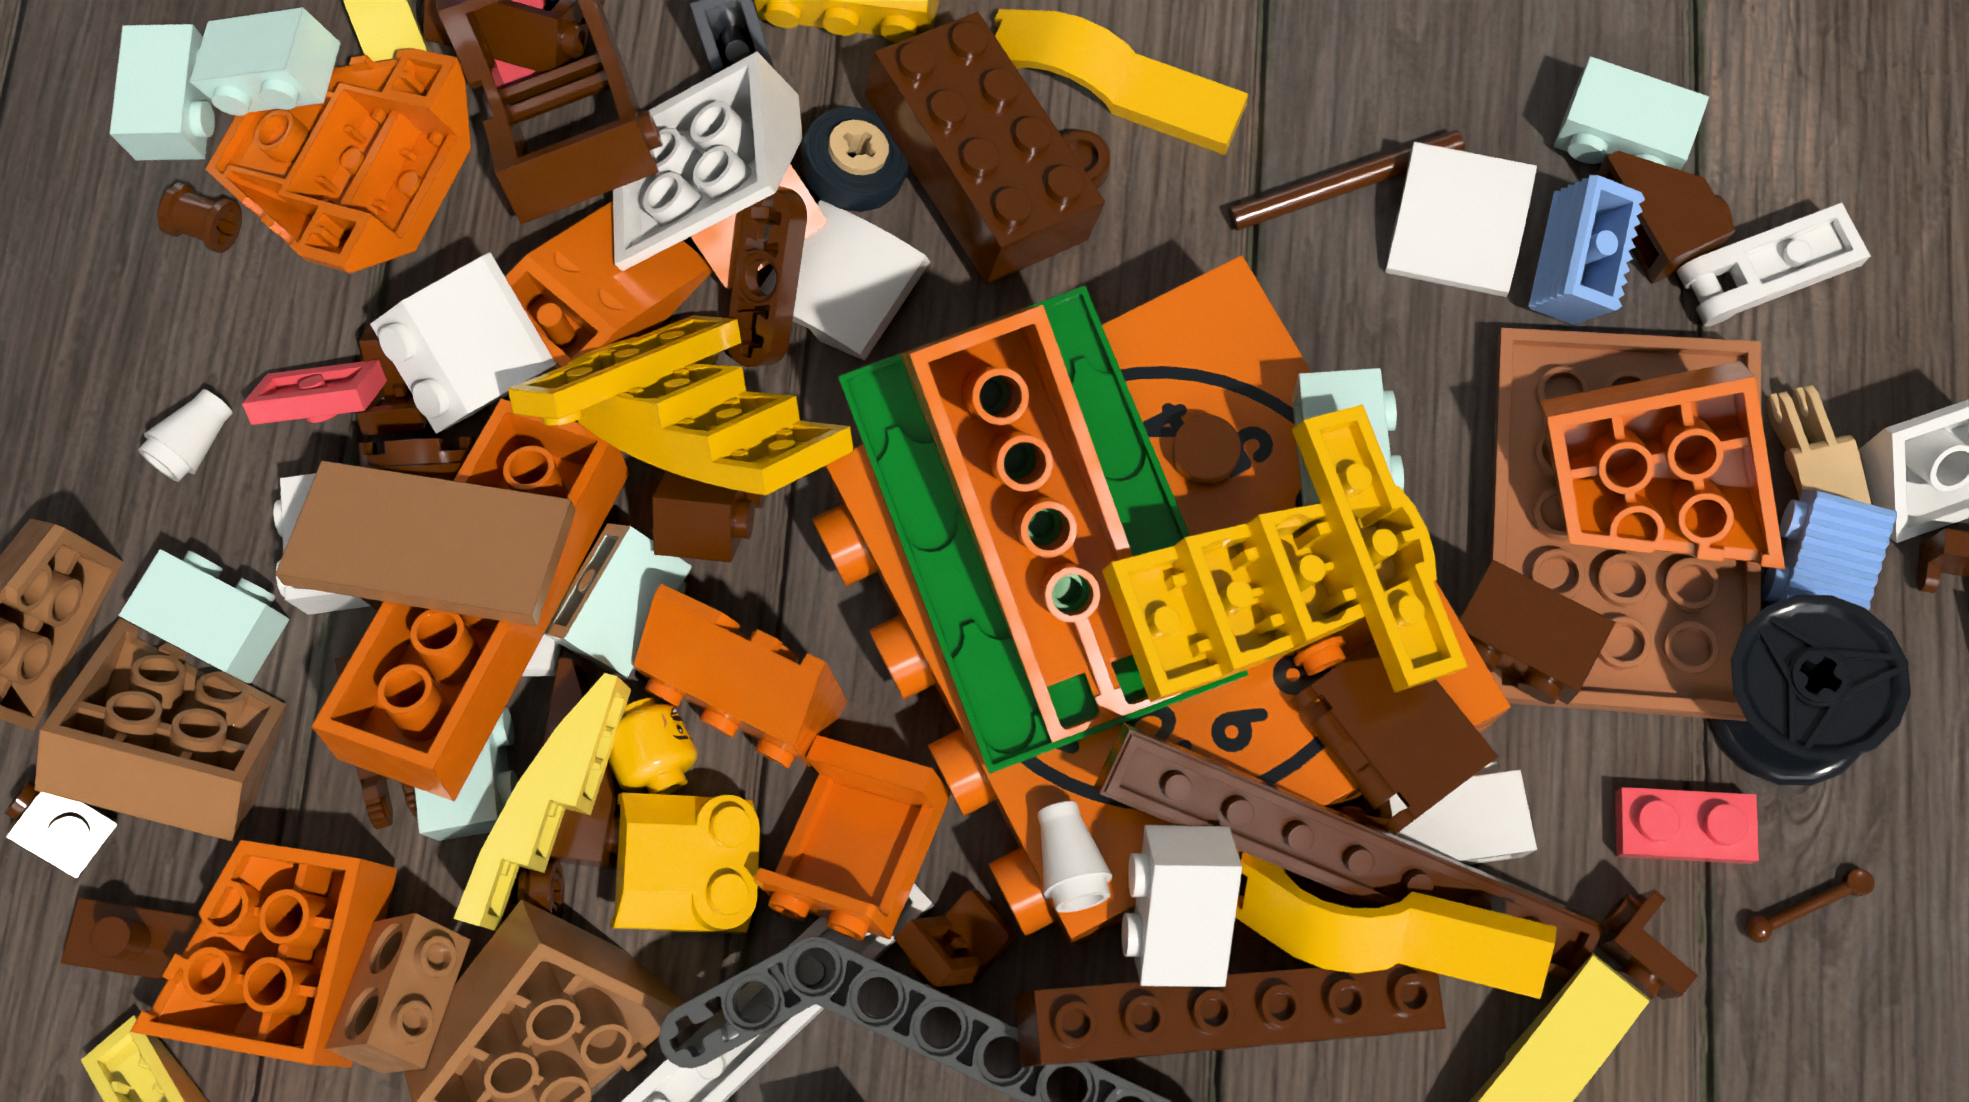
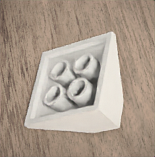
M758 51L648 110L656 123L663 146L653 149L659 173L613 190L615 265L620 270L624 271L776 193L803 138L799 95Z

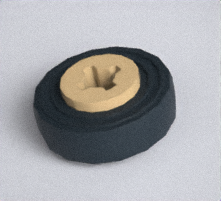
M846 106L828 110L812 122L801 145L800 167L808 187L823 201L843 210L864 212L881 208L898 194L909 170V163L885 128L880 117L875 112L865 108ZM848 153H855L857 155L853 158Z

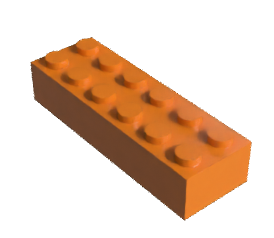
M500 399L453 481L571 499L576 512L538 626L383 601L311 726L338 760L455 802L629 476L621 450L597 437L578 422L563 425L543 424L542 417L513 414L511 401Z

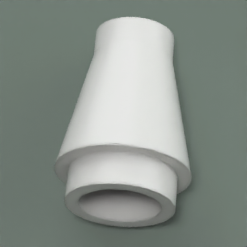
M202 389L193 400L145 432L144 436L147 440L138 451L156 469L172 480L179 482L187 473H196L224 422L233 412L216 395Z
M1066 801L1041 809L1037 816L1041 827L1044 896L1052 898L1055 910L1063 913L1084 910L1106 901L1110 897L1107 883L1113 876L1081 817L1078 804L1073 801Z

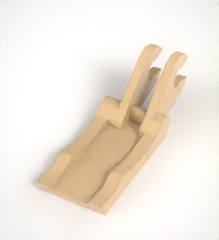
M1810 385L1804 387V389L1803 387L1795 388L1792 398L1787 391L1778 393V395L1777 393L1768 395V417L1772 428L1786 449L1784 454L1785 463L1793 477L1799 501L1803 490H1817L1871 504L1856 440L1850 434L1839 437L1834 436L1821 398L1815 387ZM1806 435L1810 439L1811 444L1808 443Z

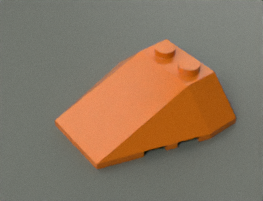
M416 48L397 50V59L376 62L367 55L351 57L348 66L333 68L324 103L296 106L290 110L272 109L248 112L241 116L236 115L205 170L242 204L256 214L266 226L290 245L289 247L308 262L350 274L415 252L471 150L465 73L457 57Z

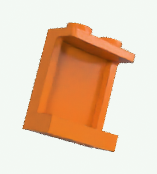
M816 735L806 759L819 775L776 871L772 872L759 868L753 881L771 897L768 906L782 915L795 920L805 921L808 913L828 919L826 925L829 928L849 938L864 940L868 932L890 940L951 793L933 768Z

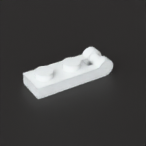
M1839 203L1699 256L1681 266L1677 270V274L1685 289H1693L1700 302L1696 311L1703 325L1708 327L1723 322L1736 313L1860 267L1871 256L1844 205ZM1730 272L1737 288L1724 292L1716 276Z

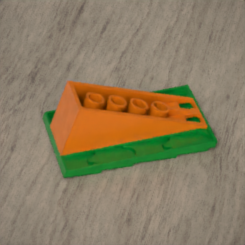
M1081 286L837 376L989 774L1249 675L1247 670L1198 688L1150 703L1102 570L1111 562L1172 547L1183 538L1189 537L1190 534L1086 286Z

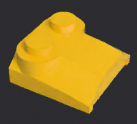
M641 793L618 794L617 804H620L615 913L614 917L611 918L610 928L724 934L747 933L757 903L758 885L753 880L758 871L760 824L753 801L744 800L735 795L699 797Z

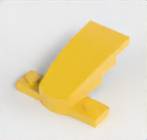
M692 315L642 336L596 348L577 357L566 366L508 388L513 414L542 417L543 424L563 425L578 420V423L597 437L641 461L703 483L766 496L854 451L850 426L800 421L796 396L746 391L742 367L709 365L718 360L719 352L741 343L738 319Z
M1363 404L1304 419L1292 429L1319 498V504L1260 514L1246 524L1185 537L1172 547L1111 562L1102 570L1150 703L1253 668L1323 639L1365 618L1395 693L1454 674L1468 667L1434 584V581L1437 580L1436 563L1428 529L1412 501L1400 486H1395Z

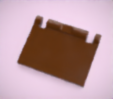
M1374 639L1289 701L1298 713L1310 707L1319 697L1330 709L1316 719L1309 728L1374 810L1395 794L1406 805L1407 808L1395 814L1386 823V826L1394 836L1499 757L1436 679L1395 693Z

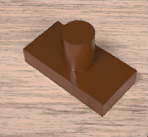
M78 898L61 963L167 981V979L162 977L164 971L175 953L183 954L202 919L201 917Z

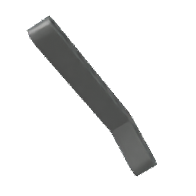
M821 937L805 938L675 1008L665 1017L659 1033V1043L666 1058L681 1068L693 1069L713 1061L816 1004L1021 1102H1052L1047 1094V1081L1053 1071L1064 1066L1076 1068L1082 1076V1092L1073 1102H1116L1122 1097L1127 1096L1138 1097L1141 1102H1173L1091 1062L1021 1068L1020 1060L1018 1067L1010 1074L1002 1076L992 1074L984 1065L983 1055L986 1046L996 1037L1002 1036L1015 1039L1019 1045L1018 1028L841 944ZM818 947L825 949L832 955L835 960L836 972L834 978L827 986L816 989L808 987L801 981L797 966L804 952ZM870 978H886L898 990L899 999L897 1006L887 1016L878 1018L870 1016L863 1011L859 1004L858 995L860 988ZM751 981H759L767 985L774 997L773 1010L762 1021H750L738 1009V993L745 984ZM721 997L724 1016L738 1032V1036L730 1040L728 1038L727 1026H724L704 1037L702 1042L705 1051L699 1054L694 1046L682 1048L678 1043L677 1036L685 1031L683 1019L688 1016L694 1024H698L720 1014L712 1006L711 1002ZM941 1006L950 1008L959 1018L960 1029L957 1037L953 1042L945 1046L931 1045L921 1034L920 1025L922 1018L932 1008Z

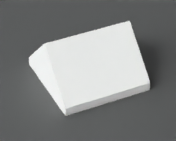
M1969 399L1884 428L1858 450L1869 496L1873 504L1897 511V519L1893 524V532L1889 537L1896 543L1969 518Z

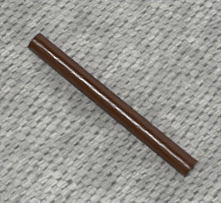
M1458 130L1419 142L1465 151L1464 141ZM1413 145L1229 208V215L1232 225L1236 231L1404 174L1407 172Z

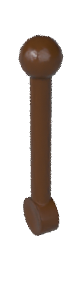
M1865 869L1851 870L1844 875L1842 883L1767 918L1762 916L1751 917L1745 926L1746 935L1755 942H1766L1772 936L1773 930L1845 896L1859 897L1869 894L1874 888L1873 876Z

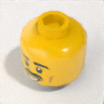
M645 698L626 705L623 717L616 730L608 763L619 786L628 793L649 792V794L670 795L687 784L688 781L684 773L696 762L698 750L680 713L674 706L670 704H657L655 699Z

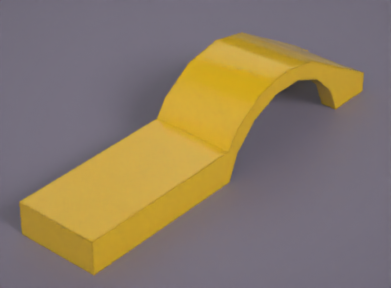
M999 9L995 17V26L999 27L995 37L1016 69L1034 68L1047 70L1070 78L1089 89L1101 99L1112 115L1226 155L1247 105L1248 93L1136 54L1127 43L1108 29L1082 17L1058 11Z
M1245 852L1242 854L1240 860L1242 864L1241 873L1248 878L1245 895H1238L1235 918L1294 958L1326 970L1357 974L1387 970L1399 963L1541 999L1555 946L1556 926L1416 892H1411L1401 902L1381 908H1350L1323 901L1302 890L1285 873L1284 868Z

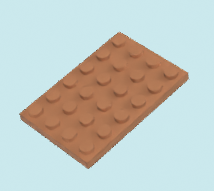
M1519 328L1500 329L1497 343L1490 563L1494 559L1616 622L1581 690L1568 705L1559 700L1555 704H1548L1529 696L1518 687L1519 679L1495 668L1494 672L1490 673L1509 704L1747 721L1733 694L1731 658L1742 629L1761 612V566L1757 562L1723 559V562L1697 559L1695 555L1656 550L1652 553L1570 544L1551 466L1540 401L1741 361L1756 377L1761 409V341Z

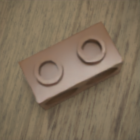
M417 913L373 922L325 1049L381 1074L425 1069L470 939Z

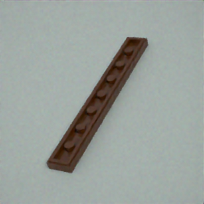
M1123 723L1094 785L1098 793L1178 826L1230 827L1237 850L1378 907L1401 902L1411 892H1416L1556 926L1555 946L1547 975L1566 983L1590 957L1605 928V925L1594 917L1401 837L1394 836L1389 832Z

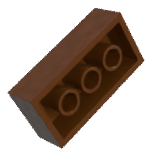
M979 12L874 52L864 95L882 120V123L900 151L904 154L915 175L986 285L1089 239L1105 204V200Z

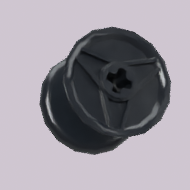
M1795 595L1765 607L1742 629L1731 658L1733 694L1747 721L1707 718V721L1721 750L1747 773L1777 785L1812 786L1843 774L1863 753L1877 748L1900 725L1911 695L1908 660L1893 632L1866 608L1832 595Z

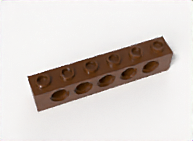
M1399 963L1387 970L1358 974L1326 970L1320 967L1227 975L1225 987L1140 986V982L1034 990L1015 996L1021 1068L1446 1029L1438 973Z

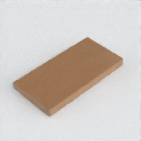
M321 461L275 574L281 583L286 586L537 627L576 510L571 499Z

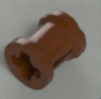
M175 183L164 193L157 211L159 229L164 234L178 237L183 233L203 240L204 245L209 250L217 253L227 251L235 243L242 225V211L237 202L229 199H221L216 202L196 195V191L190 185L184 183Z

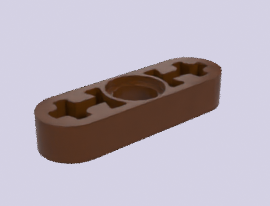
M778 187L776 193L743 210L729 318L738 319L741 343L728 348L732 358L745 367L774 365L783 359L789 347L807 225V209L804 200L796 191L790 188ZM771 207L781 213L780 224L769 219ZM764 241H768L767 244H778V250L763 249ZM765 260L772 264L776 272L775 287L768 295L761 291L757 283L758 268ZM755 306H770L769 314H765V311H755ZM753 329H756V334L764 337L762 348H760V344L757 341L752 340Z

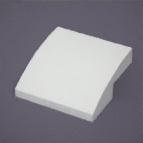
M1414 142L1409 157L1400 207L1395 219L1385 273L1507 297L1523 237L1537 166Z
M820 200L817 205L826 217L827 223L823 228L804 240L792 322L809 328L820 342L865 361L930 261L926 255L887 231L852 213ZM775 269L771 271L760 288L766 295L770 294L775 287ZM762 306L765 310L769 311L770 306Z

